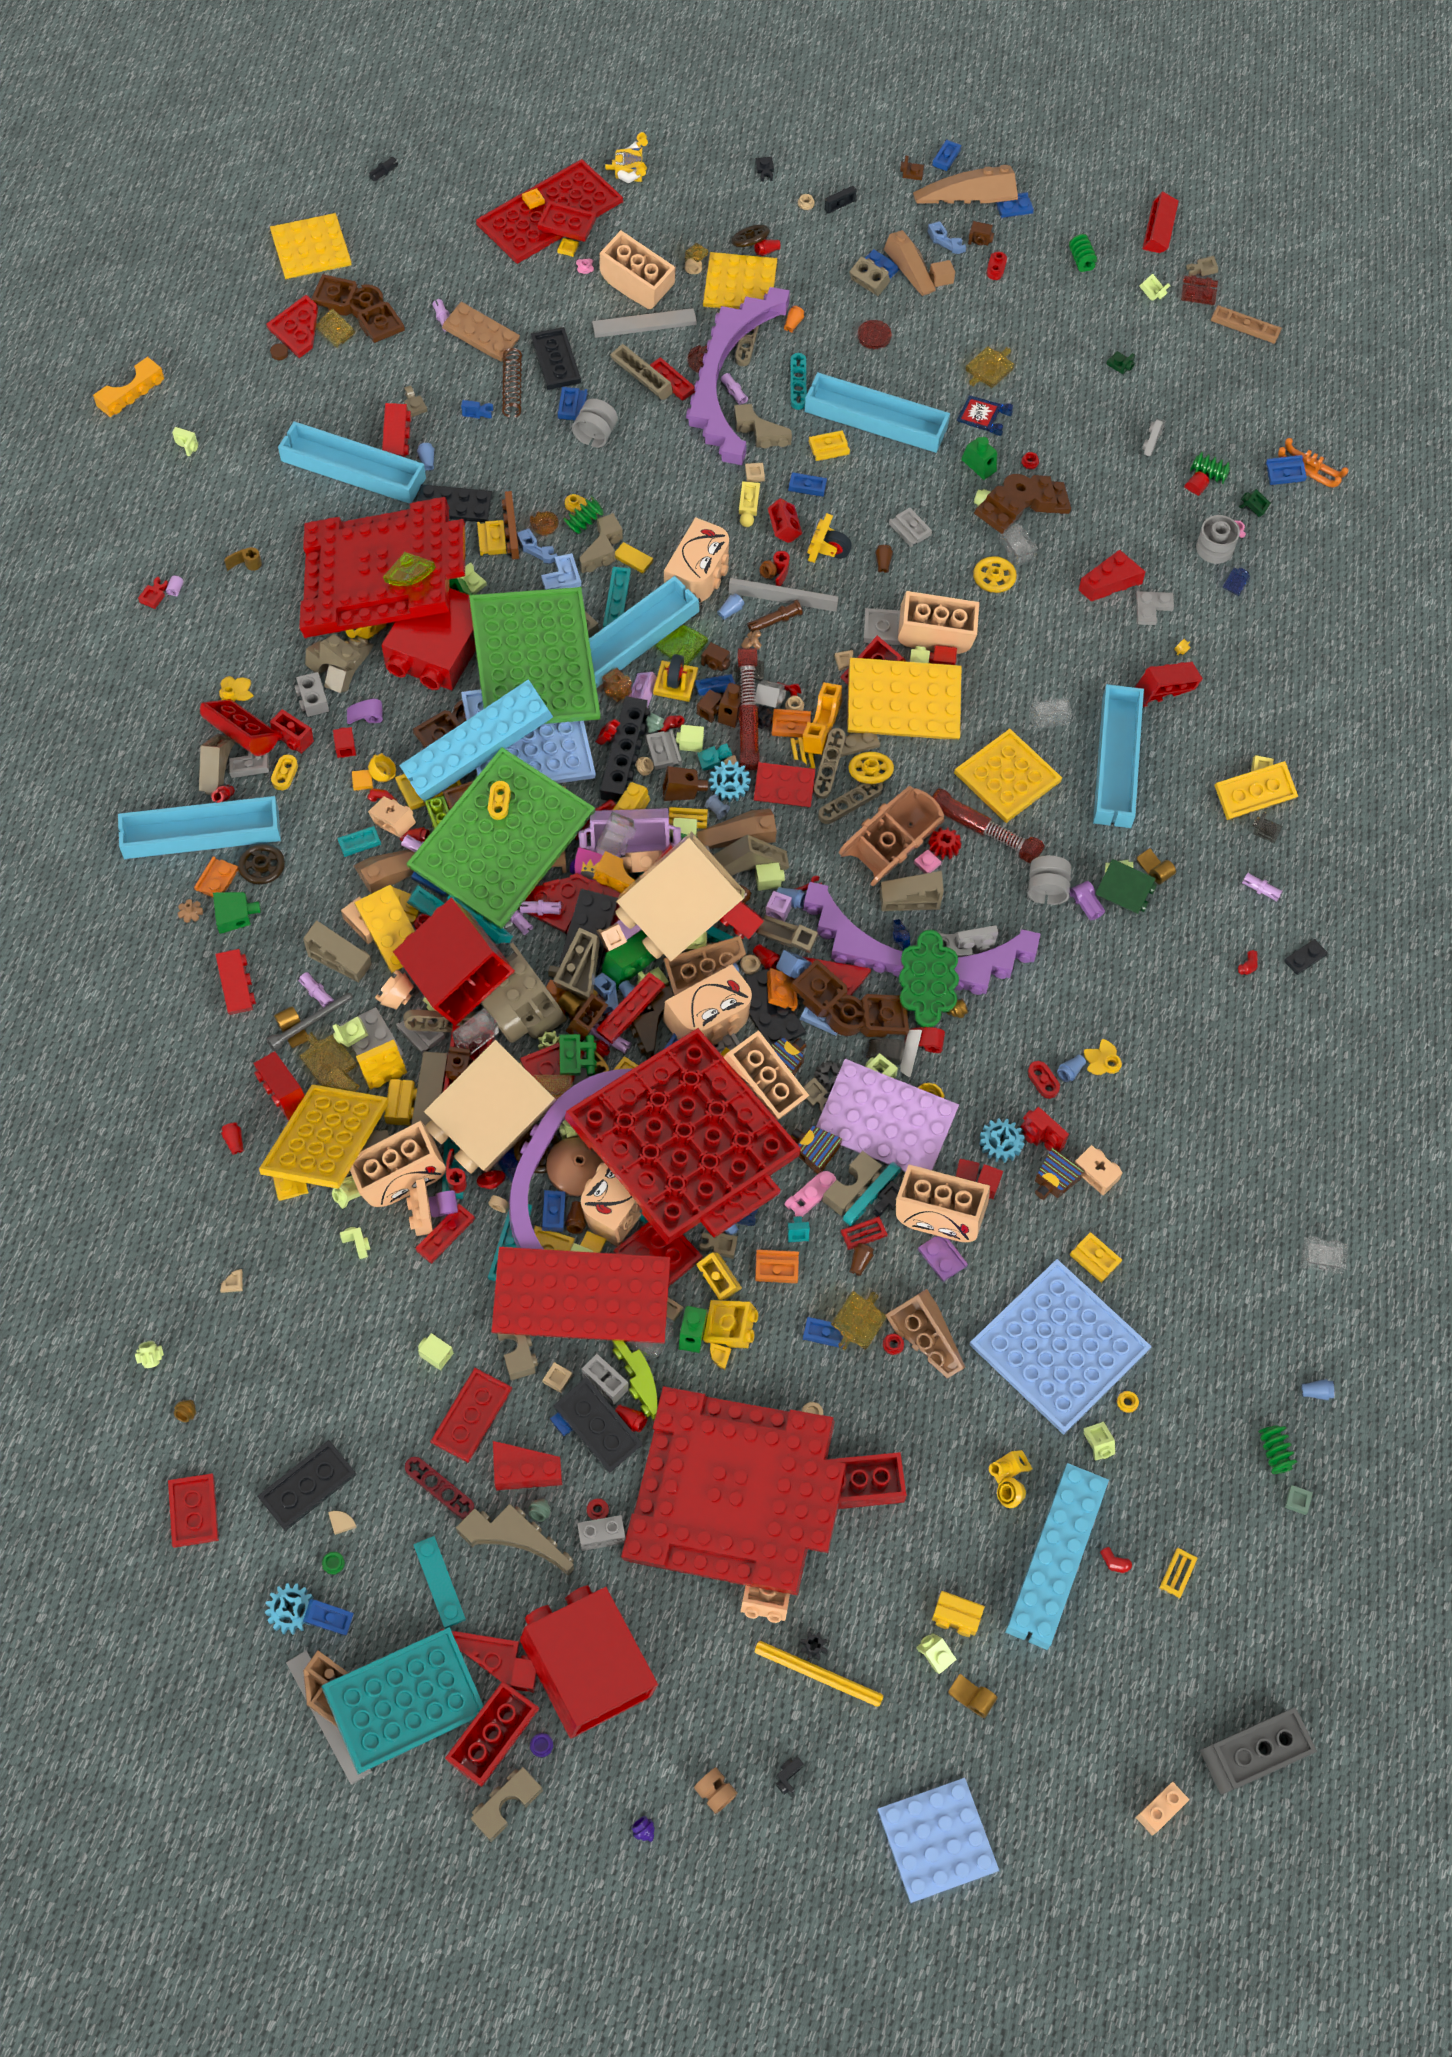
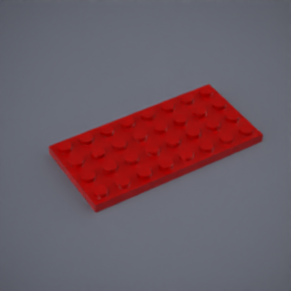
M581 159L476 219V225L518 264L564 237L541 231L537 228V224L549 201L593 212L599 217L623 203V197ZM537 188L545 199V204L529 209L522 199V194Z
M499 1247L491 1332L495 1334L665 1344L670 1257Z

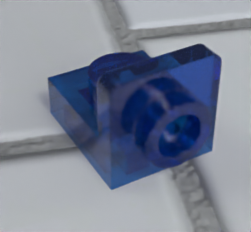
M1234 567L1223 588L1239 596L1246 583L1250 581L1249 572L1243 568L1237 569Z

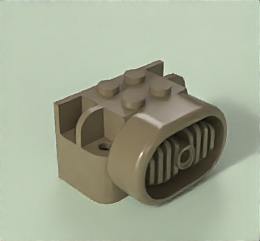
M511 943L510 946L514 953L507 957L506 960L515 971L486 997L481 1004L510 1043H514L527 1033L531 1038L538 1039V1037H542L545 1034V1031L551 1032L565 1022L567 1018L514 943Z

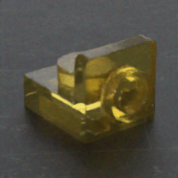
M695 243L685 252V262L690 258L700 262L708 255V250Z

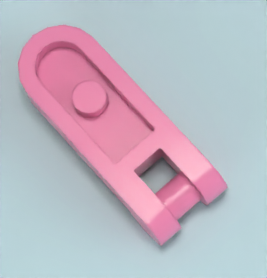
M828 1171L820 1172L794 1196H791L784 1205L788 1209L791 1208L795 1212V1216L803 1217L823 1199V1194L836 1181V1177ZM801 1200L805 1205L800 1206L797 1202Z

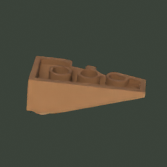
M771 809L751 810L698 831L697 837L709 849L727 847L747 834L766 843L776 842L774 814Z

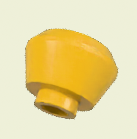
M1007 1477L999 1483L997 1496L1004 1507L1014 1508L1025 1499L1026 1490L1024 1485L1018 1480Z

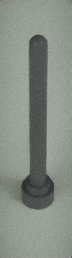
M344 994L282 1034H272L267 1037L268 1045L275 1052L281 1049L284 1041L353 998L352 994Z

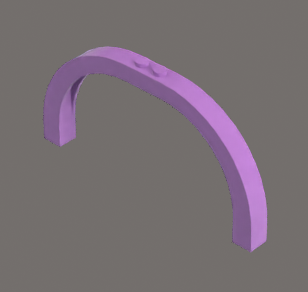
M632 1069L602 1072L577 1083L554 1102L539 1125H534L530 1133L533 1136L529 1143L525 1142L520 1151L523 1155L517 1165L509 1197L510 1226L517 1248L544 1249L539 1243L531 1225L528 1211V1190L537 1165L556 1131L565 1120L566 1111Z

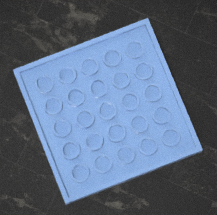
M481 689L461 692L467 721L483 710ZM584 721L542 724L506 748L507 751L558 784L593 779L596 776ZM491 759L476 768L477 775L482 772Z
M1058 1259L969 1344L1063 1435L1152 1347Z

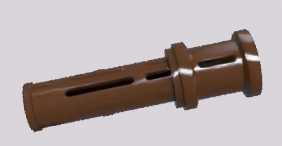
M794 600L792 604L780 606L777 611L748 622L747 626L749 630L751 629L754 632L780 621L787 622L791 617L803 615V611L798 600Z

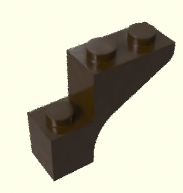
M670 986L665 987L646 1007L648 1013L638 1016L630 1027L632 1037L637 1038L639 1041L637 1047L640 1054L645 1055L647 1060L654 1056L658 1025L664 1016L665 1001L674 996Z

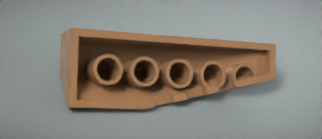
M1001 165L1000 167L993 168L984 167L983 169L959 173L913 192L916 203H939L940 200L947 203H954L955 200H962L964 203H971V200H980V203L1018 200L1015 173L1010 165Z

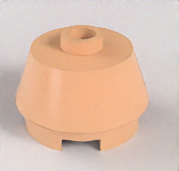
M396 969L394 974L397 976L388 979L381 988L383 994L381 996L377 994L375 999L381 1002L380 1005L397 1010L401 1003L405 1005L412 997L409 993L414 986L405 972L403 974Z

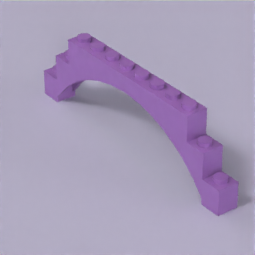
M769 287L768 294L765 293L763 300L745 297L744 303L740 304L739 309L721 306L720 313H716V326H713L711 330L712 339L708 340L707 343L708 352L704 353V366L700 367L699 381L696 380L695 395L692 394L691 408L687 409L686 419H689V426L703 429L705 444L720 447L719 455H722L723 462L743 465L746 455V441L741 440L736 435L720 409L716 392L719 372L729 352L742 337L767 320L779 315H786L790 301V290Z
M809 882L803 910L811 915L821 914L817 930L818 935L824 939L835 938L831 959L837 963H851L854 966L873 968L874 971L879 973L890 972L899 977L900 972L904 968L901 964L902 951L884 945L865 934L837 907L828 892L827 885ZM1021 929L1018 936L994 949L975 955L958 957V963L954 970L959 975V983L954 990L965 989L975 995L986 994L991 974L1000 979L1010 978L1015 958L1023 963L1034 962L1040 933Z

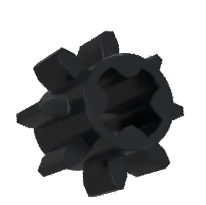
M759 705L750 711L751 716L749 720H751L754 727L763 729L765 726L769 727L772 723L771 718L773 714H771L768 707Z
M808 1632V1639H801L800 1641L801 1644L805 1645L800 1653L806 1652L808 1654V1661L811 1657L815 1656L819 1661L820 1653H827V1649L823 1647L827 1643V1639L822 1640L820 1632L816 1635ZM813 1641L817 1642L818 1647L815 1648L814 1651L810 1649V1644H812Z

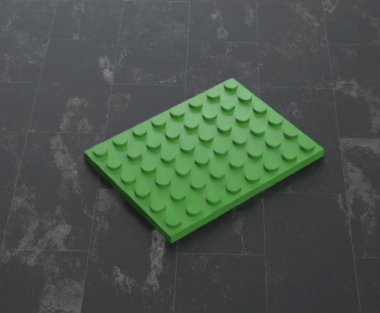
M581 587L469 595L483 709L529 679L553 715V718L544 724L600 719Z
M501 747L406 864L411 870L502 929L596 810L595 807ZM497 781L506 782L511 791L508 814L501 820L493 819L488 812L490 788ZM503 791L498 792V795L504 794ZM497 809L495 812H496V813H499V812H501L502 810H501V809Z

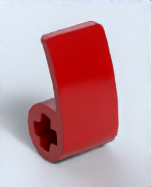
M778 551L773 556V563L776 566L777 573L780 574L776 578V586H781L788 574L790 557L785 551Z
M933 1027L909 1029L922 1030L918 1046H924L927 1052L938 1054L942 1052L945 1038L944 1030Z
M450 1149L446 1162L447 1183L450 1191L461 1193L467 1187L466 1176L462 1169H451L455 1153L454 1149Z
M959 1159L956 1177L976 1182L980 1164L974 1161Z

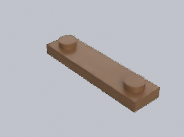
M1219 305L1211 318L1212 322L1274 344L1282 330L1281 327Z

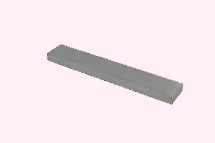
M694 308L592 321L595 338L697 325Z
M730 578L729 593L731 594L736 593L737 595L792 604L794 600H798L801 606L837 611L838 596Z
M307 1650L286 1662L305 1699L303 1670L311 1660ZM311 1709L350 1784L352 1785L372 1773L371 1769L359 1775L357 1774L339 1728Z

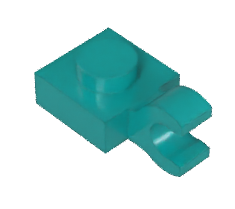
M727 743L721 745L718 749L713 746L697 753L703 771L713 769L715 765L720 766L721 759L732 756L731 749Z

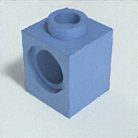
M784 950L776 968L789 977L797 978L812 963L799 954Z

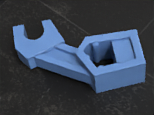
M940 221L928 225V234L933 243H937L955 254L966 252L965 244L962 245V239L948 238L947 231Z
M529 528L517 532V540L523 552L543 560V563L550 564L555 562V557L558 555L556 553L550 555L554 553L553 546L542 548L537 546V540Z
M601 973L595 978L594 990L608 1004V1007L603 1012V1015H605L607 1012L612 1013L618 1006L616 983L604 973Z

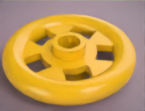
M996 556L980 560L973 571L976 584L983 590L992 593L1007 591L1014 585L1017 577L1014 566L1008 560ZM992 564H999L1000 567L992 566ZM983 567L988 568L986 573L981 571ZM1008 570L1009 575L1004 576V571ZM987 578L991 582L987 584L983 580ZM1001 580H1003L1004 584H1002V585H998V584H997V582H1000Z
M864 752L851 759L848 770L850 775L861 783L877 784L891 777L894 765L891 759L884 754ZM856 768H862V771H857Z

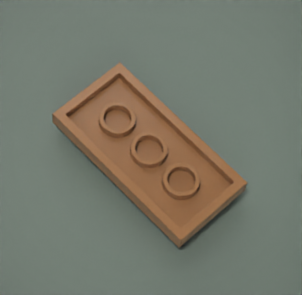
M463 302L459 303L442 327L447 332L501 362L503 360V352L506 349L513 348L520 339V335Z

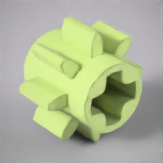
M545 1031L542 1037H538L539 1043H541L538 1045L539 1050L559 1043V1036L557 1037L556 1031H553V1033Z
M154 1341L140 1344L139 1349L136 1350L137 1353H135L137 1364L142 1363L145 1368L157 1366L160 1363L159 1360H162L164 1355L162 1346H157Z

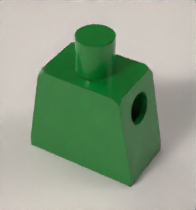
M978 437L966 446L961 460L977 475L985 480L997 472V451L989 444L988 438Z
M244 892L213 893L216 925L219 934L251 925L250 915L261 913L259 901L248 903L246 893Z
M686 1306L680 1331L679 1350L700 1353L708 1316L706 1309ZM685 1338H692L695 1341H688Z

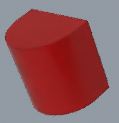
M1195 472L1184 488L1200 496L1208 487L1209 478L1203 472Z

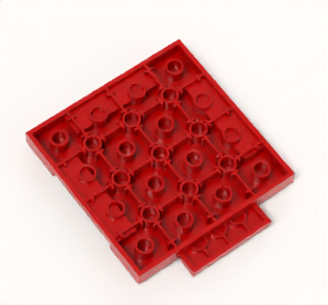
M441 497L410 503V509L343 522L340 517L305 523L303 549L306 553L304 599L300 605L299 628L303 637L308 638L449 612V579L465 576L464 520L449 521V506L446 498Z
M699 1028L571 1107L565 1114L566 1121L589 1149L593 1148L642 1208L641 1213L667 1245L700 1222L715 1238L780 1194L781 1189L770 1178V1175L799 1157L801 1151L798 1144Z
M663 1386L653 1425L654 1434L634 1514H631L621 1555L622 1559L636 1564L798 1596L808 1549L829 1553L847 1466L845 1463L827 1460L835 1424L834 1418L791 1409L789 1412L706 1397L702 1393Z

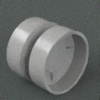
M588 399L585 401L572 425V432L580 442L589 445L591 439L594 438L591 446L596 448L602 447L607 442L618 421L617 413L611 405L602 400Z
M1214 515L1207 518L1202 525L1196 544L1199 556L1205 561L1214 564L1228 561L1234 553L1240 535L1238 524L1233 519L1224 515Z
M1040 856L1032 860L1028 885L1029 898L1036 903L1045 904V895H1047V904L1058 905L1066 902L1069 899L1071 864L1066 859L1058 856Z

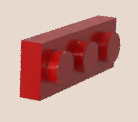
M661 357L650 364L652 368L671 382L672 392L682 401L696 392L695 386Z
M460 1204L457 1205L458 1212L448 1214L415 1248L429 1263L432 1264L475 1220V1217Z

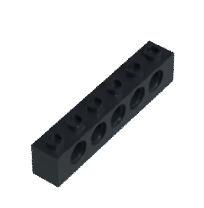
M625 696L619 718L620 725L616 729L600 789L602 800L618 802L627 790L629 781H633L634 770L632 768L636 766L638 759L636 752L641 750L642 739L640 737L641 734L645 735L646 723L644 722L647 716H650L648 700Z

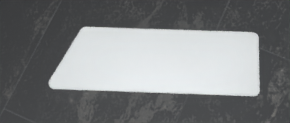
M909 1030L900 1062V1071L908 1077H911L922 1030Z

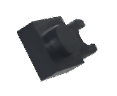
M772 157L755 158L757 174H761V181L764 182V177H769L770 181H773L774 166Z

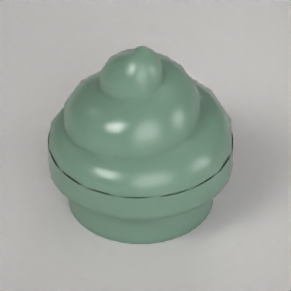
M651 713L650 717L647 716L648 732L653 733L661 730L664 727L665 719Z
M545 1498L532 1501L528 1508L529 1516L538 1522H543L549 1517L551 1512L548 1501Z

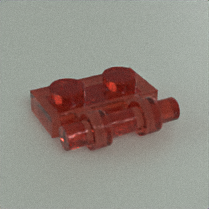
M1196 275L1184 276L1183 283H1189L1190 285L1183 284L1182 301L1215 305L1217 289L1210 287L1217 288V280H1212L1209 277L1206 279L1197 278Z

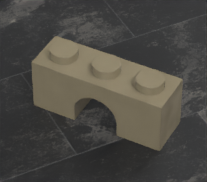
M862 1150L849 1165L848 1171L855 1177L857 1182L847 1186L836 1180L823 1194L822 1202L842 1216L852 1207L858 1197L862 1196L868 1189L867 1187L881 1175L882 1165Z
M497 1334L499 1341L512 1339L518 1344L513 1352L504 1354L510 1380L535 1374V1366H538L535 1353H530L529 1347L532 1346L530 1336Z
M524 1767L511 1772L507 1777L508 1782L502 1788L500 1786L496 1787L489 1795L491 1799L486 1804L480 1803L472 1811V1822L490 1842L508 1826L507 1821L501 1816V1807L507 1800L516 1799L526 1808L543 1792L542 1787Z

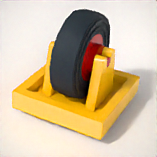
M826 513L824 520L820 519L807 551L810 554L808 561L815 563L818 553L839 559L847 557L850 553L852 546L850 539L845 534L829 527L833 515Z
M677 654L673 655L671 662L661 661L653 695L690 702L698 674V667L684 665V656Z

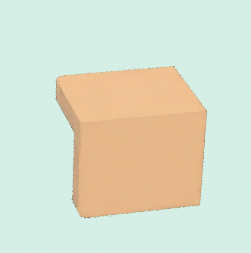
M618 923L605 930H597L604 947L609 951L627 942Z

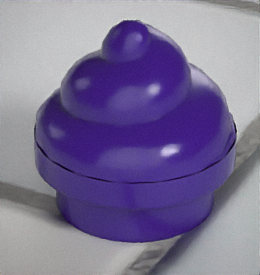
M642 1816L631 1826L633 1836L637 1840L653 1841L655 1828L654 1822L651 1819Z

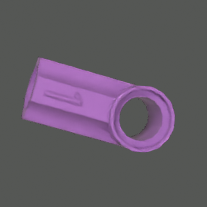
M1089 881L1070 888V896H1073L1075 899V904L1081 906L1089 920H1095L1105 913L1104 908L1095 896L1094 887Z

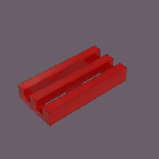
M879 1216L840 1231L848 1250L857 1247L858 1243L867 1244L887 1236ZM876 1223L878 1224L877 1227L862 1231L858 1234L849 1237L847 1235L848 1233L865 1228L867 1226ZM877 1231H881L880 1233L874 1234L872 1236L851 1243L852 1240L858 1239L860 1237L869 1235Z

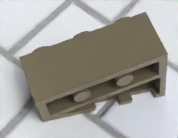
M317 920L303 938L308 957L358 983L372 965L370 955L366 951L357 948Z

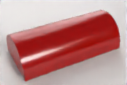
M226 699L201 703L200 714L202 718L251 754L263 756L276 745L280 734L233 700Z
M502 1681L445 1759L464 1776L482 1787L539 1711V1707Z

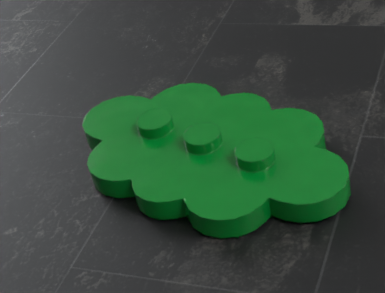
M934 930L923 931L918 936L916 945L905 948L901 955V964L904 968L899 974V983L903 987L900 993V1003L905 1009L915 1011V1020L921 1027L936 1026L940 1021L941 1013L952 1010L957 1002V994L954 989L959 983V975L954 969L958 963V956L953 949L943 947L941 935Z

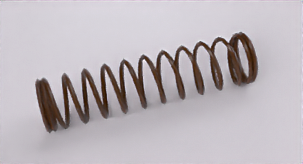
M509 348L503 352L502 413L506 417H510V415L506 414L504 410L510 412L505 409L510 406L519 409L515 412L519 413L514 415V417H518L521 414L522 353L516 348ZM508 351H517L520 354V356L518 354H509L505 356V353ZM510 355H516V356H518L519 358H518V359H507L506 357H508V356H510ZM512 360H514L515 362H518V363H514L513 365H508V366H506V363H509V364H510V362H511ZM509 366H517V367H518V368H515L516 370H509V371H506V370H505L506 368H508V369H513V368H509ZM510 371L518 372L517 374H515V375H510V376H508V377H506V375H505L506 373H507V374H511V373H508V372H510ZM509 377H517L518 379H514V380H519V379H520V382H517V381H509V382H506L505 380H506V379H509V380H510ZM510 382H516V383H518V384H515L516 386H510V387H506V386H505L506 384L512 385V384H509ZM513 387H514V388H517V390H515V391L520 390V393H517V392H508V393H506V392H505V390H510V389H508V388H513ZM509 393H516V394H518V395H514V396H520V398H519V399L516 398V397L505 398V396H506V395L510 396ZM514 398V399H517L515 402L520 401V404H517V403H508V404H506L505 401H506V400H507V401H510V400H508V399Z

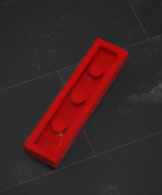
M649 972L600 1024L596 1032L613 1044L665 988V983Z

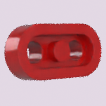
M1003 252L991 254L986 274L992 280H999L1003 277L1007 263V256Z
M1032 1062L1028 1069V1077L1044 1098L1051 1099L1056 1097L1060 1090V1084L1044 1062ZM1040 1071L1041 1075H1036L1034 1072ZM1051 1087L1052 1091H1047L1045 1088Z

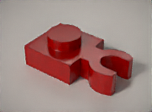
M156 577L153 587L147 585L138 597L139 603L156 609L165 597L164 591H166L168 581L165 580L163 584H160V577Z
M613 719L601 728L595 742L600 745L607 741L610 742L620 722Z

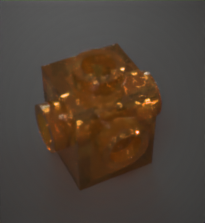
M618 668L602 677L605 693L616 702L625 699V696H629L632 693L630 678L628 675H623Z

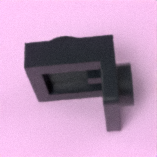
M799 1757L794 1761L790 1758L781 1765L782 1771L776 1776L778 1780L776 1786L782 1794L788 1793L790 1797L794 1795L795 1790L788 1780L804 1766Z

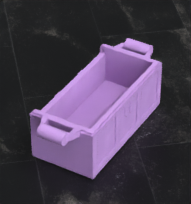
M668 808L595 811L590 816V827L579 831V847L600 854H604L607 851L613 855L662 850L663 852L669 845V829H673V843L671 844L675 846L681 841V828L669 825ZM587 832H591V846H587Z

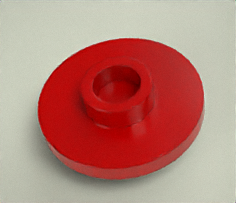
M494 1170L481 1174L476 1181L479 1187L494 1189L505 1181L506 1176L504 1172Z

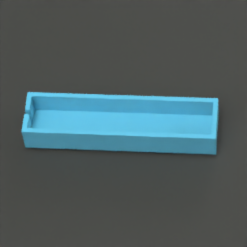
M818 372L805 398L804 412L935 453H937L949 424L950 413Z
M295 421L289 428L287 436L283 438L278 446L282 462L409 504L413 502L420 490L421 484L426 479L423 463Z
M673 576L589 639L596 688L699 612V599L689 589L686 590L685 585L676 576Z
M528 679L399 766L418 796L425 802L493 758L501 747L504 749L508 748L553 718V715Z
M1106 684L1102 698L1093 824L1110 826L1112 822L1117 827L1131 828L1134 822L1144 689Z
M275 796L118 814L119 848L124 859L281 841L279 808Z
M1067 1463L1005 1633L1025 1640L1028 1632H1030L1032 1635L1028 1641L1029 1643L1046 1650L1049 1649L1106 1491L1108 1479Z

